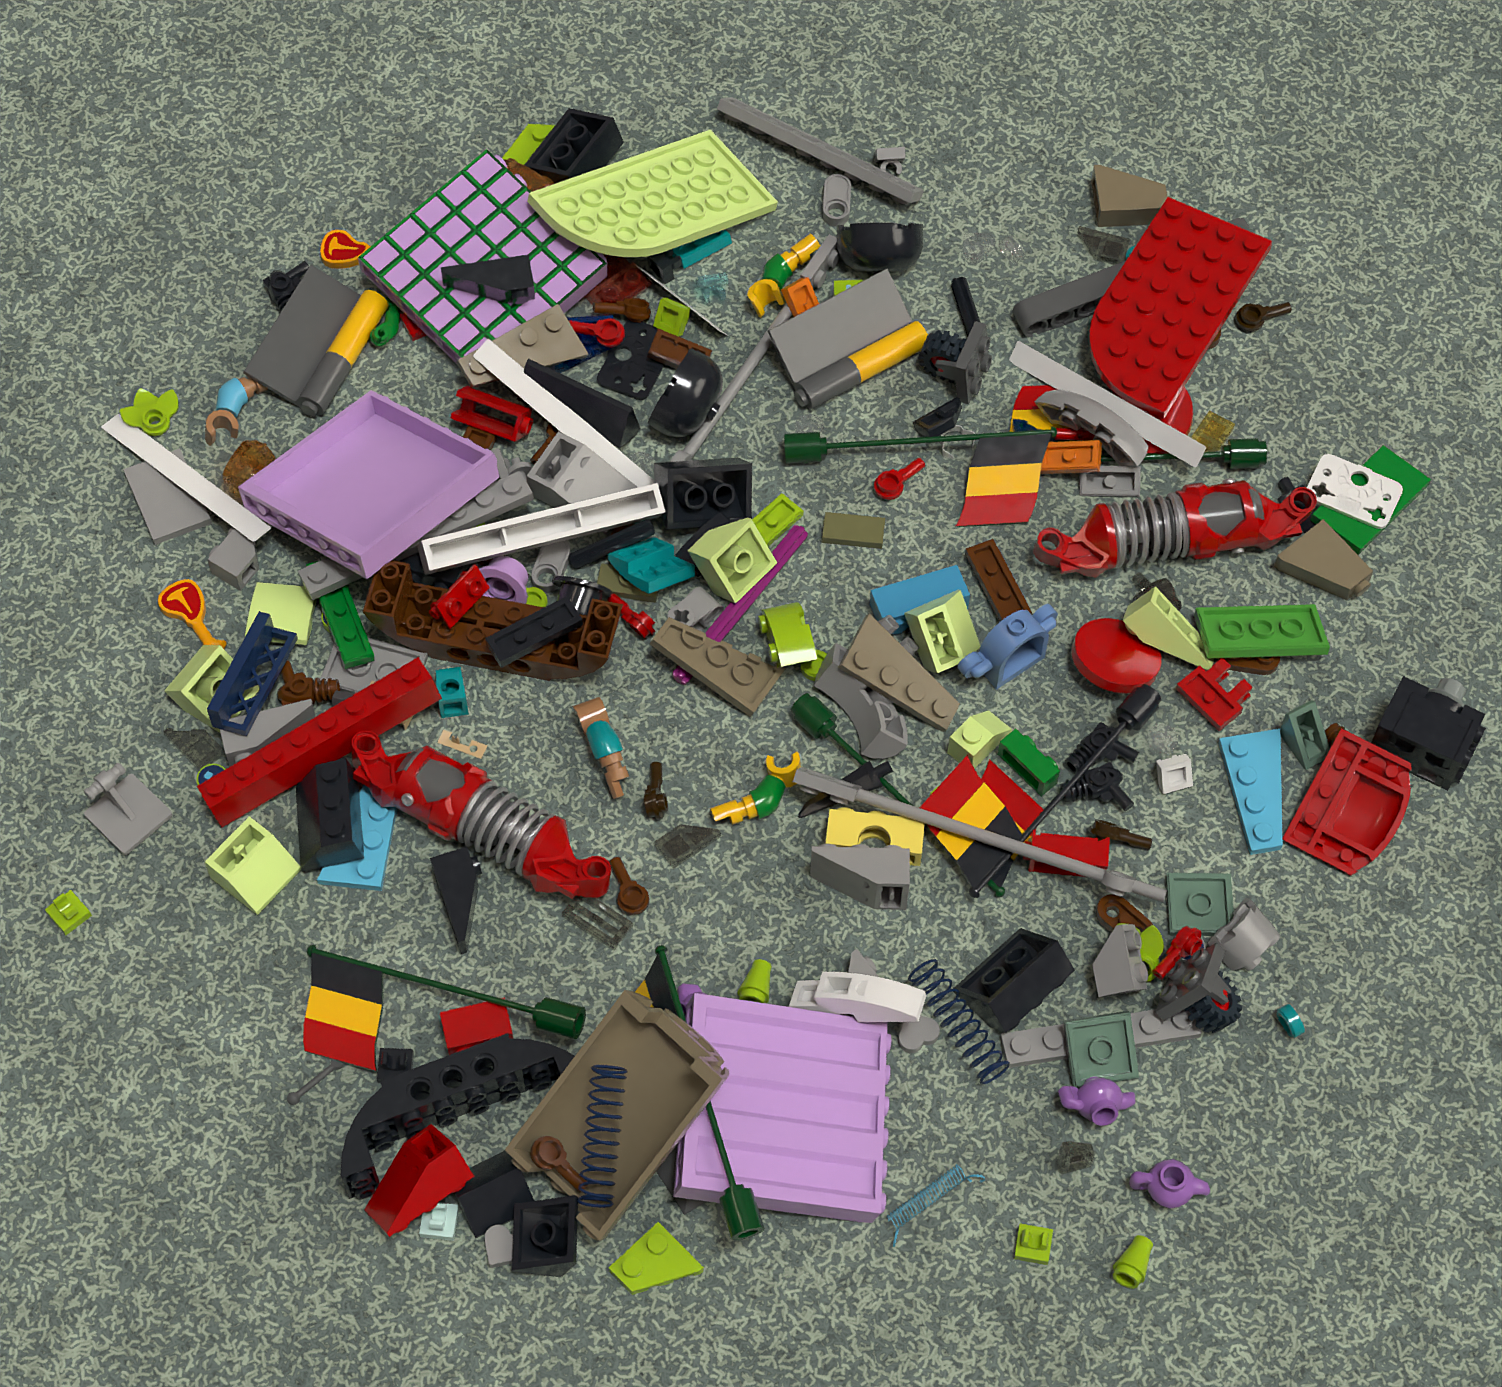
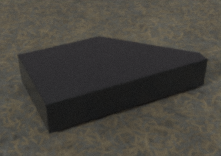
M956 397L913 422L915 430L924 437H935L954 428L962 409L960 398Z

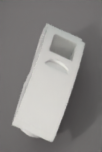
M822 972L820 980L797 981L789 1007L833 1014H853L857 1022H918L927 995L925 991L910 985L876 976L847 972Z

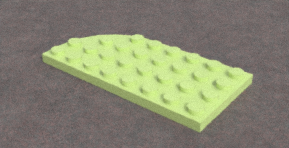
M711 130L530 192L527 200L557 234L586 249L619 257H648L775 211L778 201Z

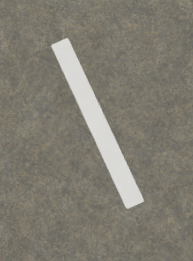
M487 339L473 355L477 361L560 432L585 444L635 484L637 488L654 484V480L580 416L524 373V368L490 339Z
M1020 341L1016 343L1009 359L1015 366L1058 390L1077 393L1101 403L1123 418L1142 438L1191 466H1198L1206 450L1205 445Z
M120 414L115 415L101 426L102 429L252 542H255L271 529L269 525L138 427L127 425L122 420Z

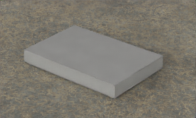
M180 449L171 452L186 463ZM146 461L123 469L155 545L212 524L208 511L202 503Z
M368 638L375 661L344 669L334 643L320 680L323 678L326 681L328 678H332V680L338 679L341 691L348 690L349 693L355 694L369 686L371 681H378L417 657L425 666L428 654Z

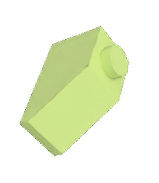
M989 710L970 716L950 736L947 753L959 763L968 754L970 762L975 769L999 745L1000 741L1012 732V729Z

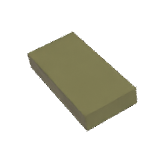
M825 512L822 543L882 549L885 518Z

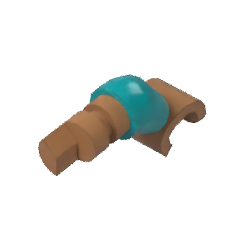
M597 697L572 706L584 734L588 738L595 760L599 759L601 767H606L607 773L604 775L613 799L623 796L619 780L629 777L626 766L622 767L620 762L623 760L620 752L623 750L618 735L609 725V717L601 698Z

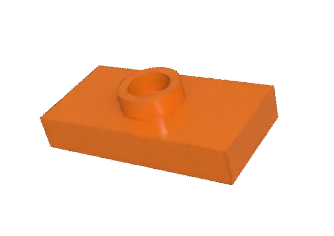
M1100 440L1049 442L1041 464V474L1100 472L1102 443Z

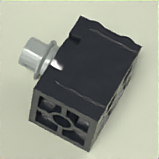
M1403 676L1376 729L1371 743L1410 762L1412 771H1409V773L1438 787L1441 786V788L1448 791L1453 781L1459 784L1486 729V727L1481 726L1485 713L1464 705L1462 699L1466 689L1457 680L1442 678L1437 688L1429 690L1428 687Z

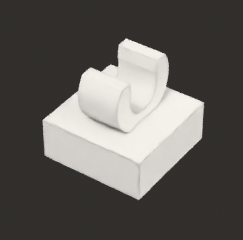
M1187 754L1173 755L1172 758L1156 761L1158 784L1163 794L1193 786L1191 759Z

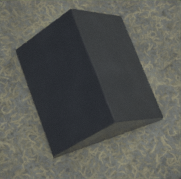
M506 1151L470 1167L474 1177L468 1180L461 1190L453 1193L475 1238L484 1235L491 1226L504 1225L514 1220V1204L534 1201L522 1171L512 1163L513 1157Z
M576 1195L514 1204L512 1271L562 1277L576 1265L578 1222L576 1219L578 1215V1197Z

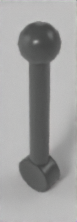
M331 1059V1064L297 1092L288 1094V1103L291 1105L298 1104L301 1096L333 1070L341 1069L344 1063Z

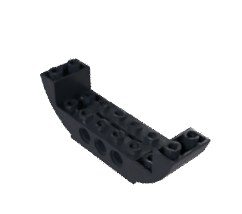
M507 1033L381 1080L382 1087L366 1101L355 1116L346 1135L341 1155L340 1175L348 1198H367L375 1193V1189L380 1184L369 1152L370 1150H386L394 1145V1141L404 1137L410 1139L430 1124L446 1127L455 1123L458 1120L457 1117L467 1113L471 1115L481 1114L489 1109V1105L499 1101L503 1103L515 1101L525 1091L531 1089L534 1091L544 1090L552 1085V1081L560 1077L575 1056L549 1043L531 1039H510Z

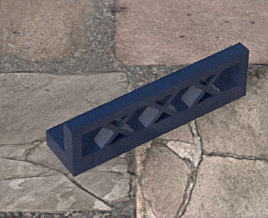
M258 612L208 705L207 712L212 727L243 736L248 735L298 640L297 633L275 628L270 614ZM272 638L286 641L283 647L270 651L268 647ZM271 661L272 669L258 676L255 671L257 666ZM258 685L260 689L258 695L244 700V691ZM245 710L247 716L243 724L229 721L232 714Z

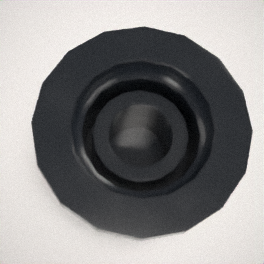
M554 576L552 579V583L560 588L557 601L568 596L581 615H588L592 599L611 598L613 594L607 587L584 579L568 576Z

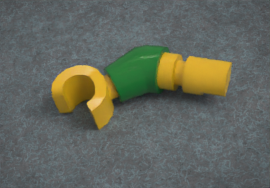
M809 234L792 246L790 253L787 251L781 255L777 253L764 265L762 280L755 282L749 288L747 296L759 318L765 314L764 307L767 304L776 300L779 305L785 304L781 289H783L787 280L793 276L792 272L798 269L797 264H805L811 259L810 254L820 247L819 242L812 234Z
M797 751L791 755L792 763L783 768L776 767L774 757L767 755L766 766L768 775L762 779L754 790L749 791V795L741 797V802L737 803L736 800H732L710 808L713 819L718 821L729 817L731 824L734 825L742 822L743 817L746 816L748 819L754 817L762 819L771 815L778 809L785 788L797 784L793 780L796 770L801 768L799 753Z

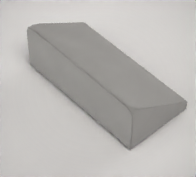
M1100 466V472L1079 473L1080 496L1140 497L1141 466Z

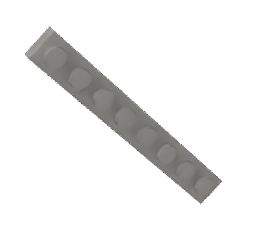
M721 98L717 109L725 113V118L738 123L742 121L748 124V128L753 132L764 134L765 132L773 136L772 140L780 145L787 146L789 144L796 147L798 154L805 157L814 156L820 159V164L827 168L836 169L837 167L845 171L844 175L855 181H860L861 179L869 183L868 187L880 193L886 191L894 195L893 199L901 204L908 205L909 203L920 201L923 189L736 98Z
M520 471L495 481L400 553L393 561H400L418 553L417 545L422 540L470 529L534 500L533 492ZM329 557L298 571L299 577L312 600L363 578Z

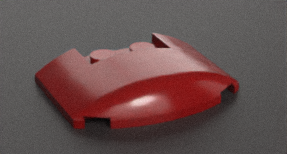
M1341 728L1282 840L1350 876L1358 872L1356 870L1374 861L1396 834L1404 818L1410 798L1409 771H1412L1411 763Z

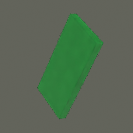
M1384 445L1362 465L1377 474L1400 483L1403 488L1400 499L1387 526L1428 487L1431 481L1429 477ZM1356 473L1351 476V481L1357 486H1364L1368 483L1366 476ZM1322 505L1312 514L1310 519L1316 525L1324 519L1357 555L1385 529L1374 528ZM1378 508L1375 511H1368V513L1372 514V520L1377 521L1379 518L1385 519L1381 515L1382 510Z

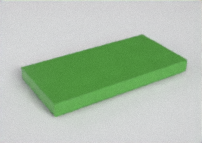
M1315 604L1201 607L1195 609L1194 617L1207 658L1328 655L1330 649Z

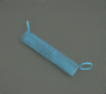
M950 1169V1172L944 1173V1177H948L949 1174L952 1176V1172L956 1175L955 1170ZM964 1175V1179H962V1177L961 1181H959L958 1179V1184L956 1183L955 1179L954 1182L956 1186L962 1183V1180H966L965 1178H968V1181L972 1182V1180L969 1179L970 1177L984 1178L983 1180H980V1182L985 1181V1177L982 1175H969L968 1177H965ZM932 1182V1185L934 1184L938 1188V1184ZM949 1186V1189H950V1190H947V1188H946V1191H947V1192H944V1190H943V1193H944L943 1195H942L941 1192H940L941 1197L944 1196L945 1193L947 1194L948 1191H951V1189H953V1188H950V1186ZM933 1194V1197H934L935 1201H932V1203H929V1201H928V1204H929V1205H926V1203H925L926 1208L929 1207L930 1204L932 1205L933 1202H936V1200H938V1199L935 1198L934 1194ZM902 1204V1207L899 1206V1209L901 1208L904 1211V1204ZM918 1205V1208H919L920 1212H918V1211L916 1210L917 1214H914V1212H913V1215H914V1216H911V1214H910L911 1219L914 1218L915 1215L917 1216L918 1213H921V1211H923V1210L920 1209L919 1205ZM902 1215V1217H903L905 1223H903V1222L901 1221V1224H902V1225H899V1223H898V1226H899V1227H896V1225H895L896 1231H895V1238H894V1242H893V1247H895V1243H896V1239H897V1234H898V1231H899L900 1226L902 1227L903 1224H906V1222H908V1221L905 1220V1218H904L903 1215Z

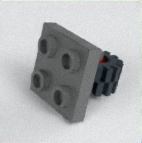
M975 321L967 339L958 338L959 335L955 333L951 336L950 331H944L943 334L940 330L935 333L931 332L927 336L918 356L920 366H924L923 370L926 372L931 371L932 377L939 376L941 380L946 378L950 383L956 381L957 397L960 398L962 403L968 405L973 394L977 395L979 393L982 383L981 376L983 372L989 371L992 362V355H989L988 351L991 339L987 337V326L985 323Z
M1216 942L1206 949H1198L1187 961L1175 963L1173 969L1167 974L1168 980L1159 994L1160 1001L1156 1009V1013L1164 1021L1182 1010L1189 1011L1191 1015L1188 1018L1191 1021H1197L1196 1027L1199 1029L1203 1027L1204 1032L1216 1033L1240 1018L1241 1014L1239 1012L1242 1011V1005L1237 1003L1241 1001V997L1234 993L1237 991L1235 985L1231 987L1229 985L1231 981L1227 976L1223 979V972L1219 971L1226 950Z

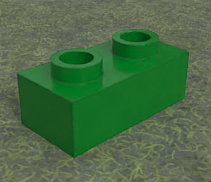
M1015 728L1000 741L997 755L1041 797L1057 784L1060 773L1058 765L1050 756H1044L1036 748V744L1028 735H1022Z

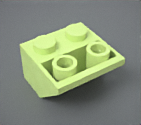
M959 589L904 613L914 642L919 647L918 653L923 667L927 671L940 673L954 667L965 656L976 652L981 647L962 592Z
M250 816L205 861L210 878L257 915L301 870V866L275 836Z

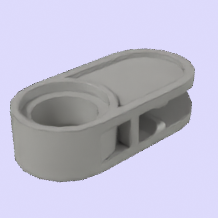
M833 174L824 183L823 219L830 226L844 225L849 220L851 182L845 175ZM833 208H838L844 213L841 216L835 217L830 215L829 211Z
M567 540L541 547L532 569L533 587L539 588L545 593H551L558 589V586L552 582L547 584L539 582L538 577L542 573L564 576L570 561L569 554L571 553V547Z

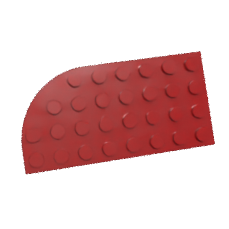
M1167 197L1094 311L1090 325V354L1093 364L1104 383L1126 402L1164 419L1269 253L1272 241Z

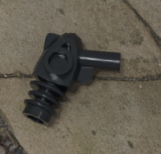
M303 261L287 273L274 270L270 273L269 277L263 279L264 286L269 290L271 299L280 311L283 310L301 281L300 277L305 275L309 265L307 262Z
M1102 722L1098 723L1094 731L1085 736L1080 741V744L1076 746V749L1073 750V753H1070L1069 757L1065 759L1068 769L1076 774L1116 728L1107 726ZM1118 735L1091 766L1105 758L1112 762L1118 755L1134 763L1140 752L1118 741Z
M1111 762L1087 770L1063 797L1065 802H1074L1076 798L1078 800H1081V798L1087 800L1088 795L1091 799L1100 797L1103 802H1109L1114 799L1124 811L1129 810L1134 805V802L1119 786L1123 780V774L1118 769H1115ZM1067 779L1059 785L1060 791L1070 780Z

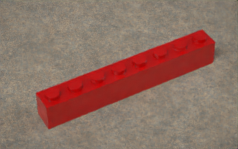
M419 657L199 784L197 788L220 826L224 827L301 782L315 765L338 760L352 752V738L356 733L372 731L379 736L441 700L442 697L433 678Z

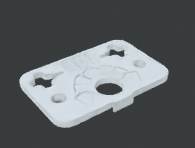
M1325 454L1321 457L1307 486L1316 494L1312 487L1318 488L1320 485H1324L1325 491L1329 493V495L1323 494L1321 497H1317V504L1377 529H1383L1387 526L1403 491L1400 483L1377 474L1369 468L1353 464L1332 454ZM1356 473L1366 476L1368 483L1364 486H1357L1351 481V476ZM1378 508L1382 510L1381 515L1385 519L1379 518L1377 521L1372 520V514L1368 513V511H1375Z

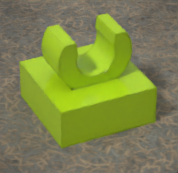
M666 297L660 299L653 326L676 336L683 335L690 316V307Z
M72 890L59 895L45 909L47 915L65 935L92 916L91 912Z
M1020 1223L1014 1259L1048 1265L1053 1229Z

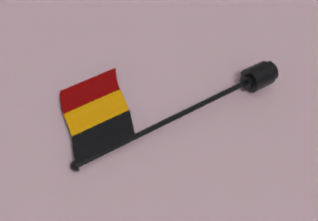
M1147 684L1134 688L1116 709L1118 727L1023 834L1005 805L979 777L970 762L968 754L919 808L1024 842L1124 728L1138 731L1159 709L1161 696L1154 688ZM926 824L932 835L957 862L971 886L969 894L973 898L980 897L979 892L1014 854L1013 852Z

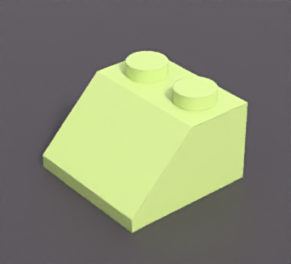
M748 517L708 530L687 550L712 592L733 603H737L777 564L754 522Z
M203 645L164 691L185 712L221 733L220 729L212 727L207 707L233 658L220 645ZM258 685L244 691V700L256 695L260 690ZM241 711L232 714L230 718L237 717Z

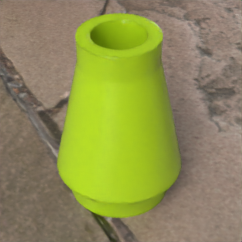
M761 959L753 961L750 971L737 992L739 1000L766 1004L769 1002L770 972L772 968L769 962Z
M1141 1235L1135 1236L1132 1243L1114 1263L1113 1278L1120 1285L1134 1289L1145 1281L1149 1257L1153 1248V1243L1150 1239Z

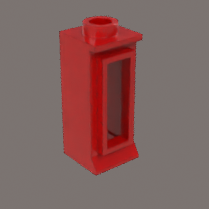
M469 385L457 390L456 396L462 398L460 409L451 413L450 419L514 442L530 433L533 425V419L530 418L533 408H526L471 388ZM477 402L517 416L516 424L514 425L475 411Z
M1033 830L1031 841L1024 842L1102 869H1108L1110 837L1098 841V838L1049 833L1036 835V830ZM1023 856V860L1029 861V872L1085 877Z

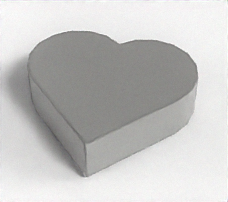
M921 1015L918 1022H903L899 1033L898 1043L900 1048L907 1053H916L921 1050L923 1045L934 1044L939 1038V1025L935 1020Z
M491 1226L485 1233V1245L490 1268L512 1264L513 1235L510 1234L505 1226Z

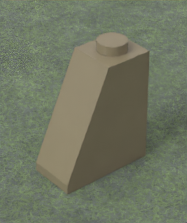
M1094 165L1091 185L1098 227L1150 225L1167 197L1172 198V196H1167L1165 184L1102 165Z
M1324 519L1278 554L1274 566L1278 571L1345 600H1348L1354 594L1359 597L1371 586L1369 582L1373 570Z

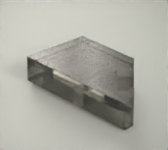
M1079 226L1077 235L1080 239L1082 238L1089 248V253L1094 260L1112 265L1125 260L1130 239Z
M167 728L163 731L164 735L198 771L208 764L215 763L225 755L224 749L205 729L174 731L173 728Z
M680 824L656 840L654 844L670 866L675 869L719 839L721 832L714 828Z
M1071 1141L1062 1142L1056 1161L1059 1173L1066 1174L1091 1167L1095 1156L1092 1144Z

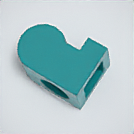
M461 667L435 670L436 686L442 697L438 701L441 718L469 715Z

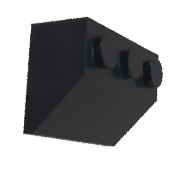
M568 108L524 164V168L547 187L605 167L624 141L613 117Z
M738 457L654 463V483H658L665 513L661 516L666 529L702 527L720 512L724 513L732 522L747 517L752 519V463Z
M347 758L315 765L296 786L300 866L302 872L364 858L359 782L353 779L354 769Z
M1020 928L953 989L959 990V998L966 1000V1005L989 1027L1007 1033L1009 1030L1017 1027L1020 1020L1032 1009L1040 1006L1043 999L1055 988L1063 985L1066 978L1075 969L1058 940Z

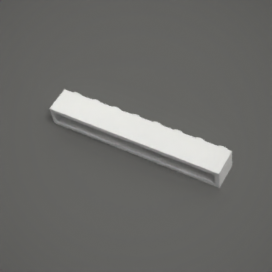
M658 483L425 539L417 547L424 573L428 575L498 556L641 522L646 519L658 518L665 513Z

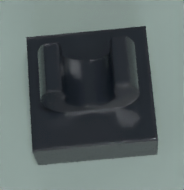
M673 249L647 257L648 265L664 284L674 280L673 270L678 269L682 265L680 255L674 259H668L669 256L674 254Z
M380 1048L377 1082L381 1083V1080L413 1069V1049Z

